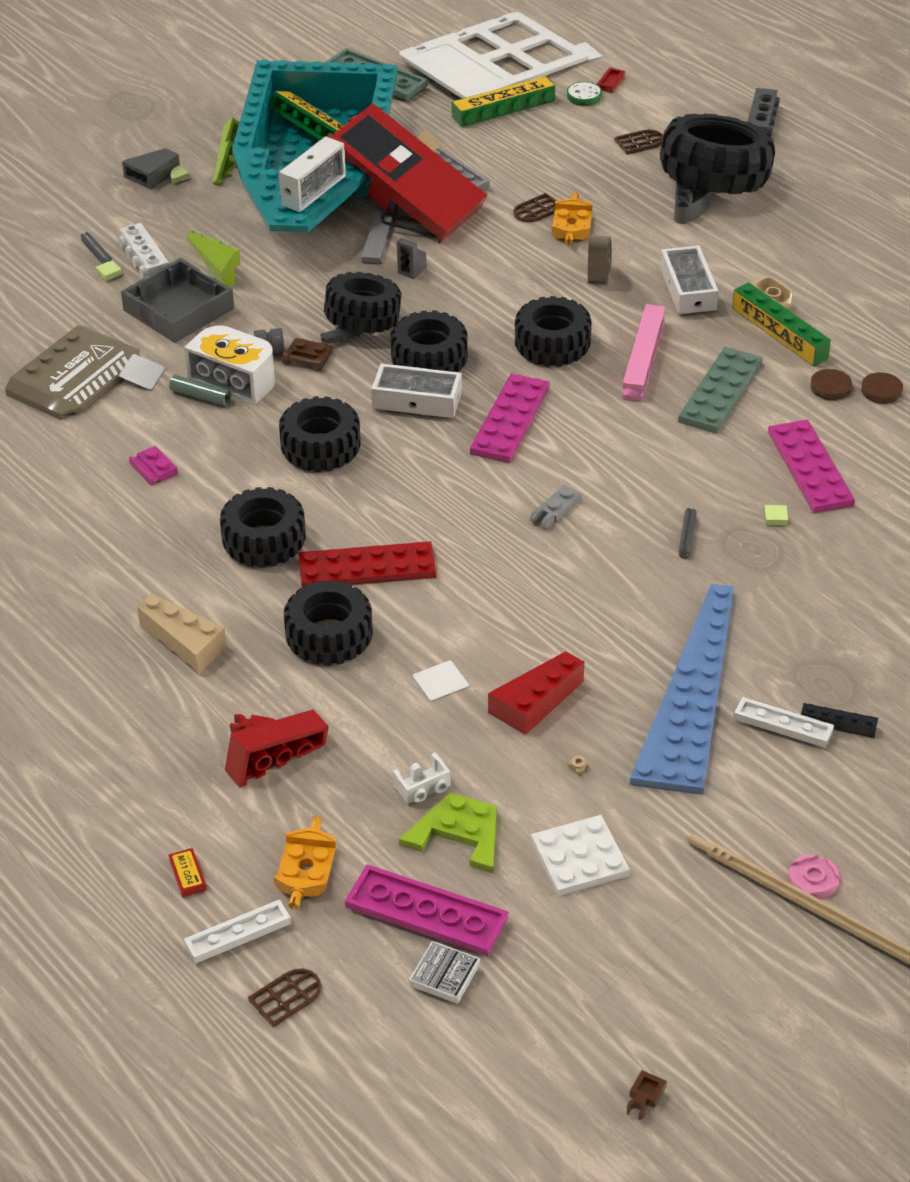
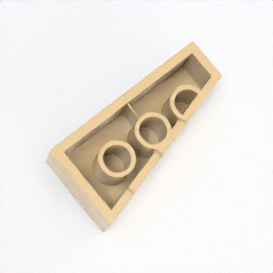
M151 593L137 606L140 627L157 641H162L166 645V649L171 653L174 651L180 656V660L184 664L192 666L193 671L198 675L227 648L225 627Z

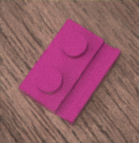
M156 445L137 453V456L134 458L132 456L129 457L130 465L151 486L156 481L161 482L178 474L177 467Z

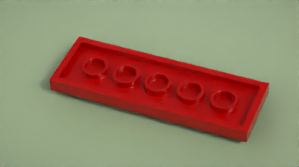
M431 541L298 552L301 587L306 588L307 584L312 582L317 584L322 580H326V582L337 580L342 584L346 582L356 585L436 578Z

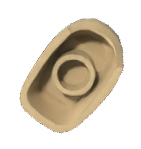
M764 276L754 281L753 285L789 310L792 303V290L788 286L770 276Z

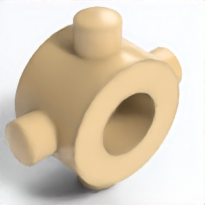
M577 755L572 758L571 762H568V767H571L573 772L580 774L585 771L586 767H589V762H586L584 757Z

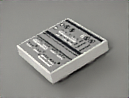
M432 941L409 979V986L458 1004L480 966V958Z

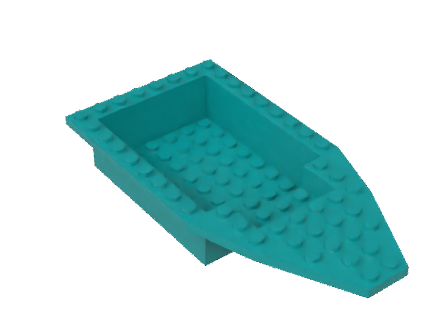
M266 59L256 61L232 149L242 185L269 231L308 233L350 195L367 196L370 184V176L359 167L345 161L346 176L301 212L281 205L279 172L320 140L270 108L274 92H291L345 126L349 119L353 116H358L373 103L390 115L398 65L357 64L354 62L348 64L338 62L322 63L320 61L288 62L285 60L269 61Z

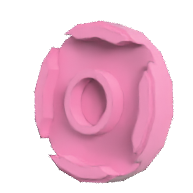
M803 855L795 859L789 868V883L818 899H826L833 895L839 886L840 873L838 867L827 858L825 860L819 858V855Z

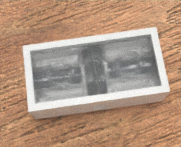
M324 137L279 172L281 205L301 212L346 176L344 143Z
M700 246L662 249L660 269L678 314L717 310L718 289Z
M380 364L372 386V408L454 418L462 394V373Z

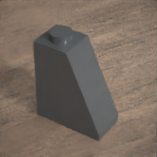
M166 148L122 161L124 177L149 189L154 188L169 178L172 169L180 165L179 154Z

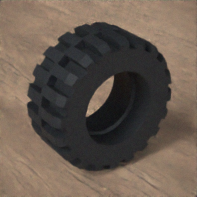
M362 272L341 273L331 278L326 285L324 313L330 323L337 325L338 328L363 334L381 333L385 330H390L398 322L402 293L395 282L392 283L390 279H385L380 275Z
M545 296L539 297L538 300L533 299L528 304H524L516 314L515 346L528 361L532 360L534 364H544V366L548 367L550 365L558 367L562 366V364H572L574 360H580L590 348L592 319L587 309L573 299L568 300L566 297L556 298V296H550V298H545Z
M427 310L420 313L414 312L409 316L401 318L391 330V359L393 365L458 373L467 362V329L460 320L453 315L449 316L446 312L439 313L435 310H432V312H427Z
M314 396L312 399H302L299 403H293L291 408L288 407L279 420L282 454L290 463L298 468L302 467L306 471L315 470V472H321V470L332 471L333 468H341L345 463L348 464L359 452L361 438L358 414L348 403H343L340 399H331L328 396L324 398Z
M255 487V490L247 489L242 494L237 493L234 495L232 500L229 499L221 510L222 545L227 554L241 564L245 562L247 566L251 567L253 565H258V567L271 565L272 567L276 566L279 562L285 563L289 560V557L293 558L298 553V550L302 549L306 540L304 509L290 493L286 494L284 490H274L273 487H267V489ZM262 525H269V526H271V527H268V528H254V527L262 526Z
M322 580L317 584L312 582L307 584L306 588L301 587L298 589L296 595L293 594L284 607L283 615L287 645L294 654L299 655L305 661L310 660L312 664L324 663V666H330L331 663L343 664L345 660L351 661L357 657L356 654L360 655L371 642V637L373 636L371 604L364 593L362 594L360 589L357 587L352 588V585L344 582L342 584L337 580H332V582ZM323 620L342 621L334 625L315 624Z

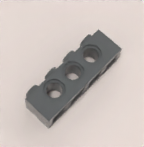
M756 88L748 122L757 125L760 129L766 130L772 136L775 117L777 116L780 97H777L778 90Z

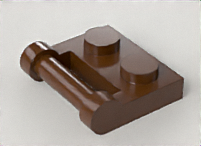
M295 338L287 351L283 352L282 362L313 367L314 370L321 371L333 353V346Z

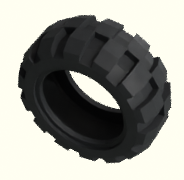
M693 113L685 114L684 117L678 116L669 123L663 134L660 161L664 172L668 173L670 178L677 182H682L686 186L719 194H742V192H755L764 186L771 176L776 153L771 135L753 123L729 116Z

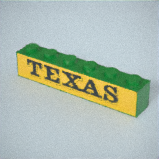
M546 76L452 101V118L460 127L553 102L555 101V85Z
M274 92L270 108L319 140L333 135L344 126L291 92Z
M748 282L734 289L733 310L812 366H816L829 359L830 338Z

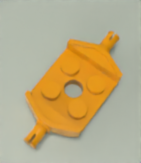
M572 192L569 199L555 201L551 234L556 239L565 238V245L567 246L569 242V246H572L575 239L585 240L590 235L593 203L579 199L578 192H576V195L575 192Z
M316 816L312 817L309 828L286 832V845L278 873L274 875V884L280 892L291 895L288 904L290 909H293L294 905L295 910L299 909L301 898H304V896L318 897L326 890L337 843L335 837L320 830L322 823L320 816L317 817V821ZM304 865L312 866L309 870L300 869Z

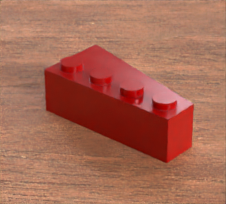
M567 651L559 654L489 692L488 713L526 735L584 682L585 661Z
M312 709L232 732L225 771L236 785L241 788L247 785L246 780L254 776L259 779L266 775V770L276 765L280 768L286 765L292 757L297 756L300 758L324 746L329 726Z

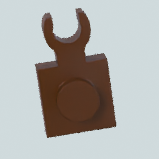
M641 1070L630 1089L629 1097L633 1099L627 1104V1115L630 1114L632 1109L637 1108L640 1110L638 1120H642L645 1116L647 1105L653 1108L656 1107L666 1089L667 1081Z

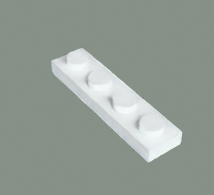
M742 697L734 713V720L824 748L827 747L834 731V725L745 697Z
M279 899L184 939V944L196 964L290 925L291 917Z

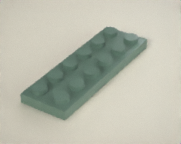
M345 48L325 62L387 64L348 48ZM398 68L393 96L407 101L428 86V79Z
M724 347L679 414L678 422L717 434L761 366L763 357L735 350L734 348Z

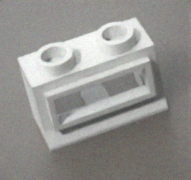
M436 752L431 754L432 768L422 771L420 765L414 763L410 767V777L404 780L397 769L393 771V788L399 792L407 804L414 801L416 803L422 802L428 795L434 792L442 793L451 785L450 770Z

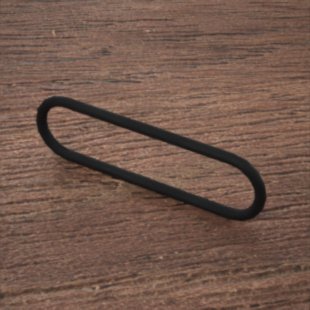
M384 213L380 216V220L387 225H391L394 227H398L401 229H405L408 231H412L434 238L437 237L434 234L422 232L419 230L387 222L383 219V217L389 215L405 219L408 221H412L415 223H419L415 219H411L394 213Z

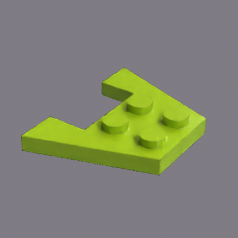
M450 792L399 838V845L422 852L431 834L476 847L470 858V866L493 873L497 806Z

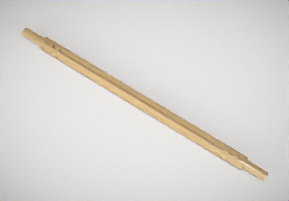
M693 833L689 835L687 842L707 852V856L714 858L725 866L736 870L910 965V948L758 867L715 842L712 844Z

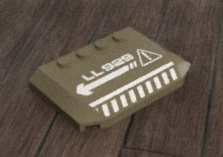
M77 325L11 376L5 388L6 395L59 420H63L66 414L73 412L77 415L84 412L121 382L123 378L119 377V374L132 354L140 356V351L91 328Z

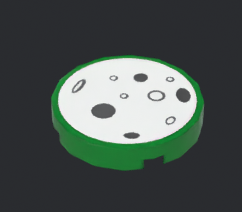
M577 82L567 88V99L576 105L585 103L588 106L597 103L601 99V88L591 82Z

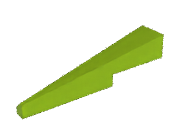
M231 118L224 124L212 181L215 185H220L237 166L232 147L239 121Z
M194 230L190 231L187 239L215 279L226 286L235 284L234 267L241 265L240 249L237 247L231 248L229 244L223 245L222 241L209 236L204 237L201 233L195 234Z

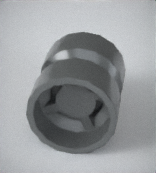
M282 328L270 329L269 332L265 330L254 331L255 337L266 340L271 344L273 355L283 354L285 350Z

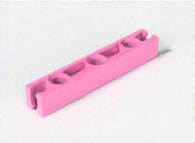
M645 305L623 380L624 391L622 399L643 401L665 323V318H663L665 306Z

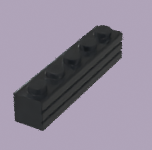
M803 703L801 711L803 716L834 725V730L875 738L878 724L877 717Z

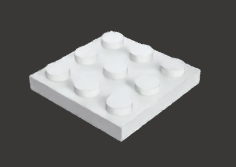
M602 815L531 834L533 847L557 896L630 876V869Z

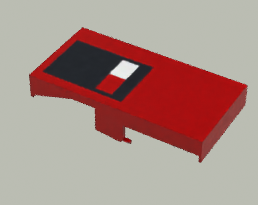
M374 103L358 116H353L349 119L348 123L336 133L328 136V138L344 143L345 161L359 167L374 179L368 191V195L390 213L393 210L389 208L391 200L436 235L440 239L439 244L482 208L488 196Z

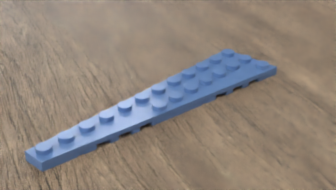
M711 584L631 774L630 785L703 795L734 586Z

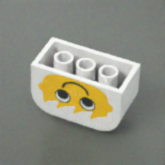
M212 326L201 331L184 347L188 379L230 390L231 396L255 405L275 385L273 350L271 344L266 340L227 326Z

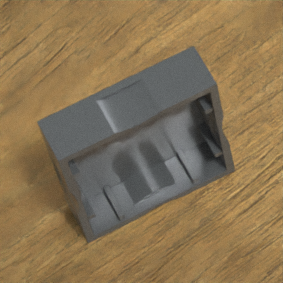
M182 258L121 291L123 310L173 343L180 341L234 309L233 289L217 279L207 276Z

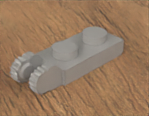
M563 485L539 508L537 507L533 511L530 521L535 524L543 518L541 527L544 529L549 528L581 501L582 493Z

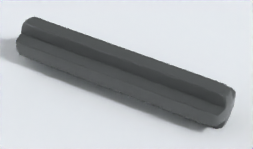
M89 232L81 234V241L102 264L113 260Z
M687 508L685 510L678 552L681 558H688L691 553L697 514L695 509Z

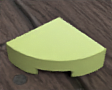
M181 165L173 168L170 173L173 184L189 179V173Z

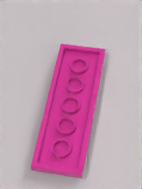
M511 373L470 446V455L510 463L550 388V381Z
M808 419L768 426V434L813 514L854 506L855 499Z
M366 864L345 900V908L485 956H489L509 918V911Z

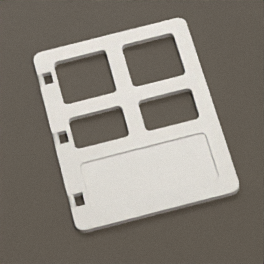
M512 12L500 18L491 19L462 29V31L427 41L416 47L401 50L399 58L463 99L543 77L588 60V53L522 13ZM517 23L536 34V36L510 44L491 31ZM479 37L497 48V50L478 54L461 42ZM550 43L569 54V56L542 64L523 51ZM511 57L530 70L512 75L493 62Z

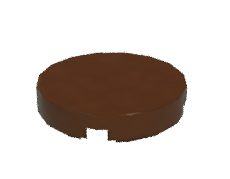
M823 369L814 373L811 377L810 388L814 394H820L823 399L838 400L846 397V394L851 392L852 380L849 375L840 370Z
M883 372L871 373L862 380V394L866 398L867 396L872 398V401L875 403H892L902 396L903 384L899 378L892 374Z

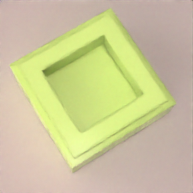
M113 260L96 266V273L105 281L123 275L122 269Z
M765 505V525L788 526L787 505Z

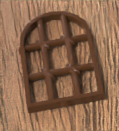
M651 129L614 137V141L626 154L662 145L663 140L662 133ZM656 135L660 137L652 140L649 139V137ZM644 138L647 140V141L640 142V143H636V142H635L636 140H640V139H644ZM628 142H632V143H633L632 145H628V146H624V145H623V143H628ZM648 143L651 144V145H647V146L640 147V145H644V144H648Z
M547 193L539 195L515 206L513 210L514 217L521 222H535L554 214L555 209L551 211L549 209L555 206L556 200ZM547 198L544 201L538 202L540 199ZM549 201L554 203L547 207L543 205L544 203H547ZM535 202L534 205H532V206H530V207H527V208L525 207L526 205H529V204ZM537 206L541 207V209L538 211H531V209ZM526 211L529 213L524 217L518 216L519 214ZM547 211L546 213L537 216L538 213Z
M303 968L293 969L250 995L248 1001L272 1027H275L318 998L321 991L320 979L311 970ZM295 974H304L295 981L290 978V976ZM309 976L316 980V982L304 990H301L298 986L299 982ZM286 979L289 982L287 986L276 993L271 989ZM318 986L316 993L309 998L306 995L308 994L307 992ZM294 987L297 991L296 995L283 1002L279 998L281 994ZM268 991L270 993L268 998L259 1004L254 1001L255 998ZM301 996L306 1000L292 1010L288 1007L291 1002ZM275 999L279 1003L278 1006L265 1013L261 1007ZM284 1008L287 1012L275 1021L270 1018L271 1015Z

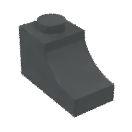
M404 238L397 240L398 273L415 279L427 268L426 252L418 249L417 243Z

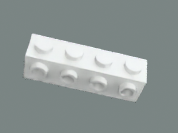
M141 223L128 225L120 229V237H118L120 247L125 249L127 257L132 259L134 267L139 269L142 278H147L169 265L168 260Z

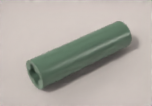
M173 375L169 383L171 391L222 406H227L231 400L230 390L178 375Z

